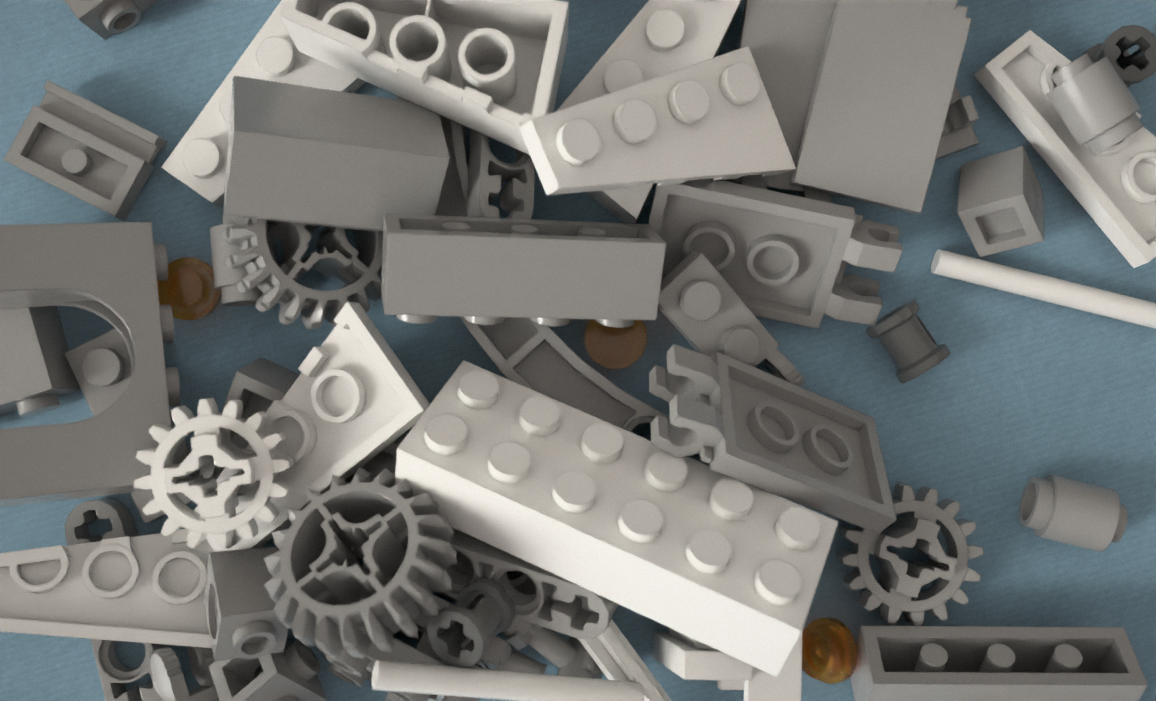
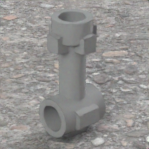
M515 617L510 627L506 631L501 632L507 638L506 641L517 650L529 644L559 668L557 672L559 676L602 679L603 672L578 638L571 637L567 642L553 630Z

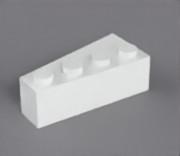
M283 0L280 17L299 52L530 155L519 128L530 120L553 113L568 41L569 2L559 0Z
M649 0L557 111L716 57L743 0ZM656 183L632 185L625 189L590 191L586 193L622 223L637 224Z

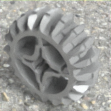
M228 216L239 225L227 227L222 232L221 240L229 245L239 246L241 250L236 251L225 259L226 267L229 269L246 268L249 275L240 280L237 288L241 293H245L257 286L263 292L257 300L255 306L257 310L265 312L277 302L281 304L279 310L280 323L285 325L293 323L301 312L306 329L314 330L320 327L324 318L335 327L337 323L334 319L347 301L360 303L367 313L370 310L368 299L378 300L382 298L383 232L352 229L356 241V250L348 242L345 228L325 226L318 235L320 239L315 246L318 251H314L300 261L303 254L309 248L307 245L311 239L309 232L319 228V225ZM267 222L272 225L269 231L277 237L283 248V256L279 265L274 261L268 247L266 237ZM312 269L323 273L328 278L335 275L345 284L338 290L322 291L302 286L296 280L300 275Z
M359 467L352 482L349 484L343 478L332 474L330 490L323 494L308 488V500L310 503L302 511L287 508L288 519L292 522L290 528L271 532L274 544L280 551L264 558L267 571L273 575L264 586L268 591V596L276 603L274 610L277 612V618L287 628H292L294 630L293 635L304 645H311L312 647L316 645L324 654L336 658L345 649L352 657H359L364 660L372 641L381 651L392 653L393 634L399 630H402L408 636L418 637V628L414 619L421 612L426 615L439 616V606L431 596L434 592L452 590V579L444 569L457 564L456 551L449 543L454 538L453 528L446 517L439 515L437 501L432 500L428 493L413 497V489L407 480L404 479L395 485V473H391L386 468L374 479L370 472H366ZM354 548H357L364 556L363 560L371 570L369 575H366L358 566L360 562L353 554ZM366 597H368L367 599L362 600V601H360V602L350 604L351 602H353V601H355V600H357V599H359V598H366Z

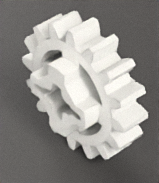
M214 398L199 400L197 408L198 417H195L193 412L185 405L178 406L171 410L172 419L176 427L172 428L160 423L153 425L148 430L159 445L157 448H146L137 451L136 459L144 464L151 465V473L134 480V487L153 490L155 498L148 502L142 510L145 515L155 514L163 510L168 516L161 531L163 535L167 537L179 528L184 527L188 529L187 547L196 548L203 542L207 534H212L217 550L225 549L231 544L234 529L246 541L254 538L259 533L254 519L255 516L269 523L276 519L280 512L269 500L271 497L281 498L290 494L292 486L278 480L277 477L279 472L290 468L294 463L293 458L276 457L274 448L286 436L283 432L273 433L268 436L262 432L261 429L268 417V414L264 411L257 412L246 420L242 418L243 401L237 399L230 400L225 406L223 413H219ZM230 430L246 439L256 453L247 454L231 442ZM194 432L195 437L191 438L192 451L182 463L171 465L178 446L188 435ZM213 460L217 467H228L229 470L243 469L219 483L218 487L214 478H204L203 475L189 476V474L202 469L203 466L212 463ZM260 481L258 491L252 502L246 509L236 514V507L239 505L238 492L245 484ZM182 492L198 504L200 514L186 506L177 493Z

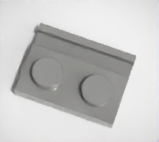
M47 80L43 87L47 91L39 107L33 105L3 160L125 221L154 168L151 164L159 149L164 150L167 142L160 136Z

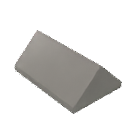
M233 76L223 215L383 232L384 213L435 216L450 160L440 115L409 101Z

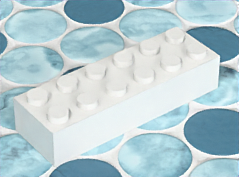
M464 360L397 448L395 485L406 479L413 489V497L428 493L432 500L437 501L439 515L446 517L453 528L775 677L778 676L802 632L839 523L771 492L711 470L710 466L687 456L679 458L652 445L648 439Z

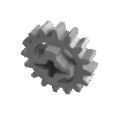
M896 484L892 501L895 515H900L897 524L883 530L880 534L857 526L856 529L850 527H840L838 533L851 541V550H843L836 553V560L842 564L853 566L854 570L842 579L844 585L850 590L865 588L859 597L858 603L868 611L874 610L881 604L880 617L889 623L895 624L903 611L908 623L913 626H922L924 611L927 610L934 617L944 621L948 619L947 608L944 604L947 600L952 599L963 605H966L969 601L966 594L960 589L963 580L969 582L980 581L981 575L968 568V560L984 555L983 548L969 544L965 539L977 526L975 522L970 520H954L961 505L957 501L947 498L937 504L938 490L922 486L915 497L911 485ZM940 529L947 543L948 555L945 554L937 538ZM891 545L900 549L902 546L918 550L919 554L928 557L930 560L929 562L917 559L915 562L910 560L904 561L899 558V555L888 551L887 546ZM869 553L875 555L882 569L879 581L883 583L882 587L876 581L871 571ZM938 579L932 587L919 593L922 586Z

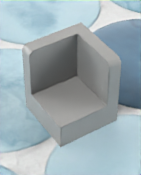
M1024 146L974 160L960 167L957 213L979 257L1044 241L1043 190Z

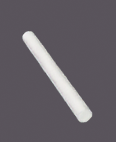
M941 249L936 251L932 260L931 273L1156 329V303Z
M376 660L372 672V689L513 701H643L644 698L643 686L640 682Z

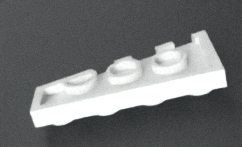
M283 0L278 4L161 167L218 207L224 204L233 76L341 92L351 91V93H354L366 83L362 79L299 52L280 17Z
M1029 30L983 66L974 76L1130 265L1135 268L1149 263L1156 257V136L1142 127L1132 135L1095 156L1086 143L1079 146L1046 96L1047 93L1057 87L1051 76L1070 64L1071 61ZM1135 112L1138 118L1140 119L1141 115Z
M749 46L535 118L519 128L546 195L625 189L632 185L658 183V186L681 184L688 180L712 178L714 181L730 180L762 174V177L777 176L796 169Z
M346 302L335 317L334 321L337 325L321 347H313L298 369L302 373L282 400H274L266 411L268 417L261 429L266 436L283 432L286 438L274 448L276 457L293 458L294 463L290 468L279 472L277 477L278 480L292 486L290 494L281 498L271 497L269 500L276 506L280 514L271 523L255 516L254 519L259 533L249 541L243 539L234 529L232 542L225 549L217 550L212 534H207L205 538L214 552L253 549L264 546L273 538L271 532L284 530L292 523L288 519L287 508L302 511L310 503L308 500V488L323 494L330 490L332 474L344 480L349 478L359 467L364 466L415 425L429 407L430 403L360 303ZM250 443L246 449H241L247 454L256 453ZM225 467L216 479L217 487L219 483L243 469L229 470L228 467ZM260 481L245 484L238 492L239 505L236 507V514L246 509L252 502L258 491ZM197 505L194 511L200 514L199 505Z
M178 529L167 537L162 533L134 537L125 536L102 539L97 542L67 546L57 545L0 553V632L212 648L203 596L209 553L214 552L206 538L196 548L187 547L188 529Z

